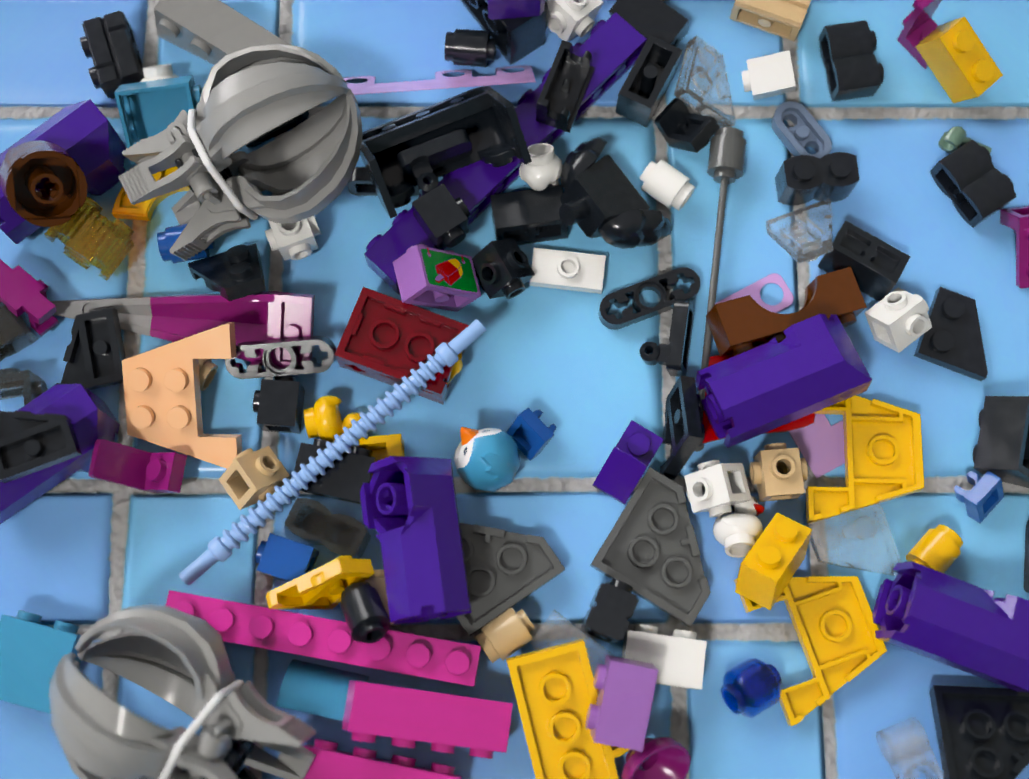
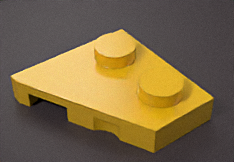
M351 555L339 556L265 594L268 608L333 609L341 602V594L346 587L356 582H365L374 574L371 559H357Z

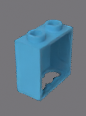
M193 75L121 84L116 89L114 94L127 148L136 144L137 141L140 142L141 139L154 136L165 130L170 123L175 121L180 111L185 110L188 112L189 109L197 111L196 106L200 101L202 88L200 85L195 86Z
M18 610L16 617L2 614L0 619V700L51 714L49 698L50 680L64 655L68 653L78 655L75 646L81 637V634L77 633L79 626L58 620L55 621L54 627L40 623L41 615ZM78 656L75 658V661L81 664L82 660Z

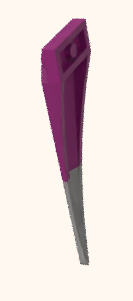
M264 291L232 301H228L220 294L51 301L57 310L53 315L75 319V316L110 307L115 308L118 311L121 330L172 342L228 322H234L236 344L313 336L315 295ZM297 346L300 354L301 346ZM278 347L272 350L271 359L276 366L287 367L290 365L291 355L286 349ZM260 349L261 354L256 358H246L244 352L241 351V355L237 358L249 362L262 361L264 350ZM312 352L300 354L298 365L303 366L301 361L304 357H312Z

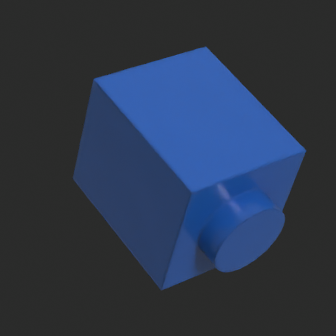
M270 533L268 540H263L257 549L255 562L259 563L257 571L290 582L313 570L319 551L314 547Z

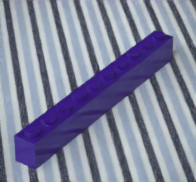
M616 12L607 21L604 19L600 20L592 29L590 37L583 44L578 42L573 46V53L579 57H583L586 50L589 51L593 57L591 66L595 67L574 123L635 64L647 39ZM550 69L544 75L542 83L534 91L529 89L521 96L517 104L518 106L515 108L527 147L538 143L552 145L566 132L536 121L537 102ZM514 156L511 163L501 167H493L492 164H486L480 160L443 175L438 185L444 183L454 199L460 197L471 215L468 218L469 226L491 205L490 195L503 193L520 176L519 167L522 161ZM413 208L409 211L406 209L401 211L393 220L392 227L383 236L381 234L375 236L367 245L366 252L364 253L367 265L397 294L400 292L393 262L414 245L424 244L436 249L414 217Z

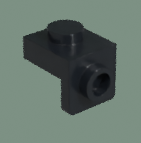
M674 98L655 119L656 126L670 147L695 153L704 148L709 143L710 138L720 128L714 117L690 113L681 98Z

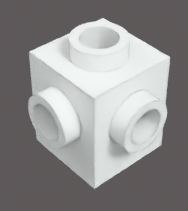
M546 0L548 6L546 24L553 33L564 41L569 42L577 35L581 38L593 27L594 19L603 1Z
M314 216L293 224L275 223L268 220L271 229L265 230L269 245L272 251L279 249L284 261L306 258L313 250L319 248L314 236L320 235L321 232Z
M899 287L865 312L874 340L898 353L932 328L928 315L929 307L926 301L920 295L911 294Z
M720 460L707 461L697 465L698 471L684 475L687 486V498L691 503L693 513L709 512L710 518L732 513L731 506L752 500L743 463H720Z

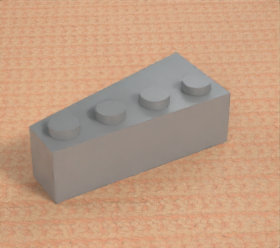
M159 0L154 8L157 36L213 65L227 54L249 46L269 44L291 45L220 0Z

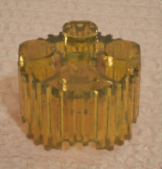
M86 197L83 206L71 216L70 220L64 224L50 227L44 235L51 242L56 238L65 245L63 253L68 258L85 269H88L90 265L102 270L99 276L108 280L134 247V243L131 240L134 231L117 218L113 222L108 220L107 217L100 213L103 208L93 199Z

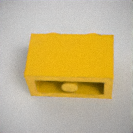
M965 16L939 25L915 46L953 103L979 97L1003 76Z
M777 512L741 562L735 592L771 610L805 559L812 529Z

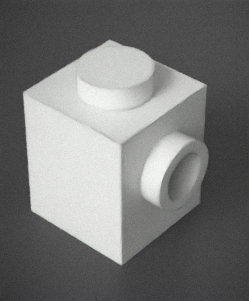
M790 50L746 60L748 70L741 71L745 93L752 91L754 100L796 91Z

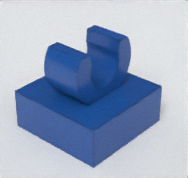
M527 408L518 415L506 433L512 436L518 445V449L531 461L541 453L552 439L556 425L552 424L547 427L539 419L543 414L541 410L532 412Z
M989 470L982 478L979 474L972 471L966 474L968 483L974 485L971 490H964L957 485L954 487L956 498L960 502L965 503L967 516L978 523H981L1004 498L1001 478Z

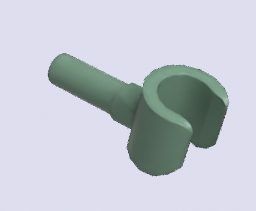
M956 126L943 134L938 145L942 150L952 153L960 146L971 141V139L966 137L967 133L962 127ZM978 143L980 146L985 147L989 151V153H991L992 148Z

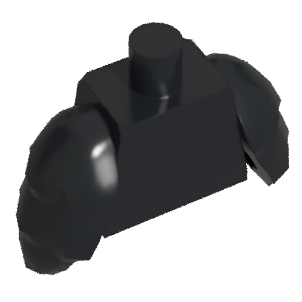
M597 137L579 144L575 151L568 154L563 163L561 184L565 192L560 197L562 205L559 208V216L564 224L570 226L577 223L587 237H602L608 244L622 249L653 245L671 234L672 227L669 219L664 217L661 211L648 210L650 206L609 154L597 161L607 144L606 140Z

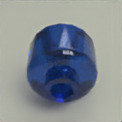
M749 658L730 669L724 675L721 695L725 704L733 713L753 718L780 700L781 677L773 665L766 664L757 658Z

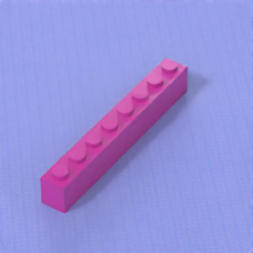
M169 590L165 606L207 621L221 634L223 642L475 687L482 650L481 646L388 630L384 637L375 643H362L352 638L347 623L343 621Z

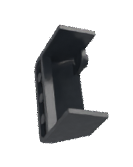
M483 86L363 132L360 156L390 218L397 216L395 208L408 204L411 201L410 197L416 192L415 186L418 185L414 177L409 180L403 178L398 166L397 154L453 131L466 130L472 143V153L462 160L433 170V174L436 177L480 160L486 164H492L493 167H501L511 163L514 156L524 164L532 162L514 105L490 86Z

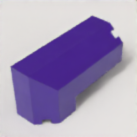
M89 99L66 106L0 154L1 168L5 155L11 148L36 140L54 143L64 148L83 171L87 181V193L101 196L119 183L120 179L118 176L125 173L124 160L127 157L123 156L122 151L126 150L127 147L106 117ZM42 178L41 183L36 184L37 187L43 189L44 183L49 181V179ZM0 186V229L17 245L41 226L34 225L19 216L10 206Z
M825 314L815 315L784 330L786 339L779 344L776 338H773L766 344L697 371L695 380L697 390L705 388L707 395L705 399L701 400L703 410L715 435L719 439L725 438L724 445L727 448L867 391L872 378L837 315L831 314L829 320Z
M56 384L17 410L40 415L49 413L68 416L71 419L82 455L7 483L0 482V524L75 472L88 473L97 439L114 442L115 433L118 434L119 422L106 403L82 384Z
M389 456L371 463L368 473L374 474L370 483H363L360 490L363 523L368 529H376L379 533L375 536L381 541L390 622L393 624L428 622L429 619L434 618L442 620L472 613L451 459Z
M913 561L900 562L894 566L892 571L897 572L898 575L893 581L886 578L881 584L872 614L873 623L881 626V630H875L877 639L1017 692L1029 693L1028 600L1006 594L1005 598L996 597L993 599L995 591L977 587Z

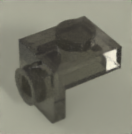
M16 368L0 370V400L24 396L25 406L48 390L45 381L30 370L21 371Z

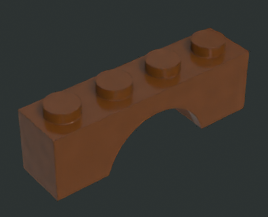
M848 267L817 276L805 288L803 307L795 313L779 314L761 307L750 295L715 304L705 317L719 355L722 357L729 354L739 355L757 346L766 344L773 338H776L779 344L786 339L784 330L793 324L818 314H825L828 320L831 314H835L838 316L843 327H847L857 321L856 316L867 306L852 268Z

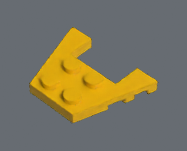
M856 395L814 412L815 414L843 415L846 487L808 486L806 489V523L819 522L916 493L924 488L920 414L876 399L871 401Z
M858 576L792 577L776 601L783 600L785 602L813 678L776 691L788 726H794L801 722L808 713L823 704L840 687L850 682L887 652L884 641L876 638L875 630L879 629L877 624L873 623V613ZM739 594L746 613L763 607Z

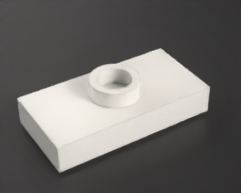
M534 248L531 268L535 276L530 279L529 286L602 294L606 256Z

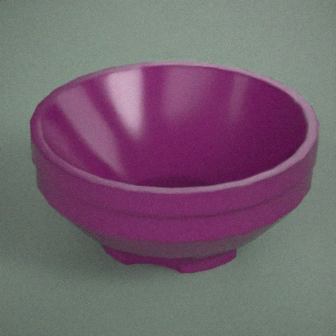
M646 738L643 752L629 750L627 753L622 779H685L691 764L690 755L673 738Z

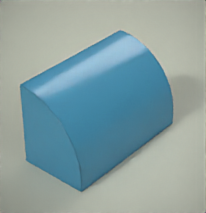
M293 659L285 673L276 706L343 721L349 680L368 683L369 676Z

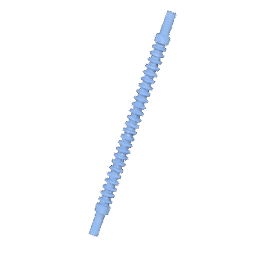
M474 320L448 344L442 342L437 346L434 356L428 354V361L426 363L419 362L420 368L418 370H410V377L402 376V384L394 383V390L392 392L386 390V397L384 399L377 398L378 404L376 406L369 405L368 413L364 414L361 412L359 414L360 420H351L352 426L349 429L343 427L344 433L341 436L335 434V441L333 443L327 441L325 443L327 447L325 450L317 449V457L309 456L310 462L307 465L301 463V470L299 472L292 471L291 475L293 477L291 479L284 478L283 486L275 485V492L273 494L266 493L267 499L264 502L258 500V507L256 509L250 507L248 509L250 513L248 516L240 515V523L232 522V529L230 531L224 529L223 537L216 536L208 543L209 549L179 573L182 581L190 586L216 562L227 560L232 555L233 548H240V541H249L248 535L250 533L257 534V527L259 525L265 527V520L267 518L274 519L275 511L283 512V504H292L291 498L293 496L300 497L299 491L302 488L308 490V483L310 481L316 483V476L318 474L325 475L326 467L334 468L333 462L336 459L342 461V454L344 452L351 453L350 447L352 445L359 446L360 438L367 439L368 431H377L376 425L379 422L385 424L384 418L387 415L393 417L392 411L395 408L401 410V403L403 401L409 403L411 401V394L419 395V387L427 388L426 382L429 379L435 381V374L437 372L443 374V367L454 365L459 360L457 355L487 331L479 320Z

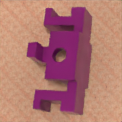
M0 259V302H3L16 317L26 312L29 315L31 328L43 336L59 323L58 319L53 316L57 312L56 306L47 299L46 291L48 286L43 281L34 279L19 265L11 269Z

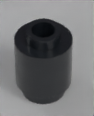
M455 29V32L446 33L444 49L446 61H453L454 65L487 67L489 60L495 61L496 39H490V31Z
M356 582L346 587L341 594L340 607L352 638L362 643H375L379 641L389 630L391 622L378 591L367 582Z

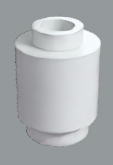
M663 159L657 164L651 161L640 176V180L644 182L641 187L643 191L667 208L674 207L678 211L686 204L696 188L689 183L690 178Z

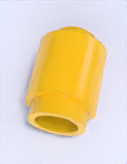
M939 524L935 529L931 528L923 535L906 555L907 562L913 561L945 573L961 554L960 548L963 546V541L951 528Z

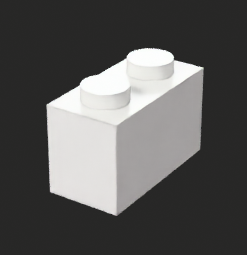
M635 624L634 631L627 630L625 633L622 658L653 664L659 670L656 684L700 690L703 683L707 641L696 640L697 633L692 631L674 630L673 636L658 634V627Z

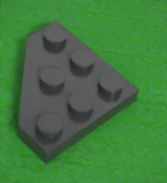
M649 467L590 566L609 578L631 585L633 593L688 627L692 626L711 593L699 556L701 554L693 524L690 522L683 487Z
M460 523L472 613L458 616L457 619L470 637L504 611L513 607L564 572V566L544 537Z

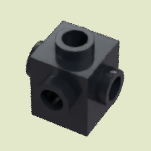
M514 238L491 241L472 258L480 286L487 293L489 299L503 296L506 299L514 298L526 289L524 284L535 276L528 263L527 256L520 250Z

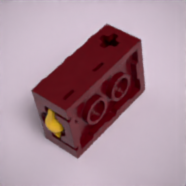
M363 287L337 347L335 357L340 367L392 386L394 383L400 385L403 382L402 376L410 377V370H418L420 368L419 362L426 363L428 361V354L434 356L437 346L442 342L448 344L469 325L412 304L402 303L401 300ZM465 349L457 355L459 360L451 367L446 365L443 367V374L440 372L435 374V381L429 379L426 382L427 388L419 387V396L444 404L454 377L462 370V356Z

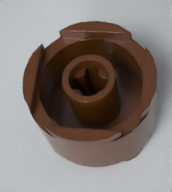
M36 140L25 142L7 151L0 168V186L12 209L23 219L37 226H57L70 220L71 216L83 206L87 197V181L79 165L64 148L48 141ZM42 178H48L49 181L44 183V188L39 189L36 184L41 183Z

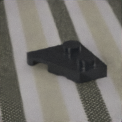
M256 243L248 246L236 245L227 252L188 263L192 277L195 280L203 278L208 288L220 292V295L228 301L266 290L261 258Z
M939 287L935 292L928 312L932 328L920 336L914 356L982 381L987 377L988 371L976 302L972 298Z
M110 307L76 315L71 330L72 340L67 346L63 361L67 363L61 384H82L88 390L123 383L122 360L126 359L117 309Z
M680 375L668 394L665 407L664 440L662 444L671 445L670 457L666 463L660 466V473L671 480H675L697 446H701L705 437V427L701 424L699 413L701 398L696 392L695 378Z
M16 410L14 412L0 411V482L7 483L82 455L71 419L68 416L49 413L40 415Z

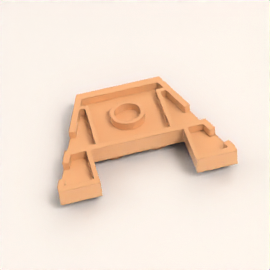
M234 322L225 323L122 360L127 435L228 469L233 463V459L242 452L241 434L203 433L198 359H232L236 357Z

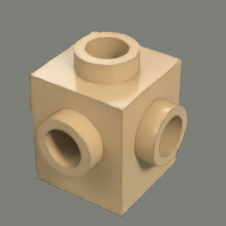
M786 443L764 445V450L753 457L754 462H750L749 465L750 480L752 485L757 484L759 502L799 498L805 493L803 481L807 480L808 477L807 463L805 458H800L799 447L787 448Z
M267 446L257 451L249 448L238 454L233 459V463L218 480L239 510H242L257 503L258 500L264 502L267 499L266 493L273 494L275 492L274 486L278 485L281 487L284 484L283 479H288L290 475L270 446Z

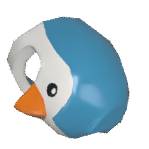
M461 427V441L455 450L454 461L457 472L463 481L476 490L491 492L510 485L520 466L518 445L512 436L496 428L476 430Z

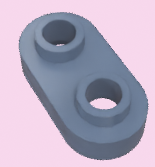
M787 101L777 107L771 121L772 129L793 156L809 155L820 159L830 154L832 143L829 136L802 104L795 101ZM789 120L793 122L794 127L786 126L783 121ZM812 147L816 154H809L805 148Z

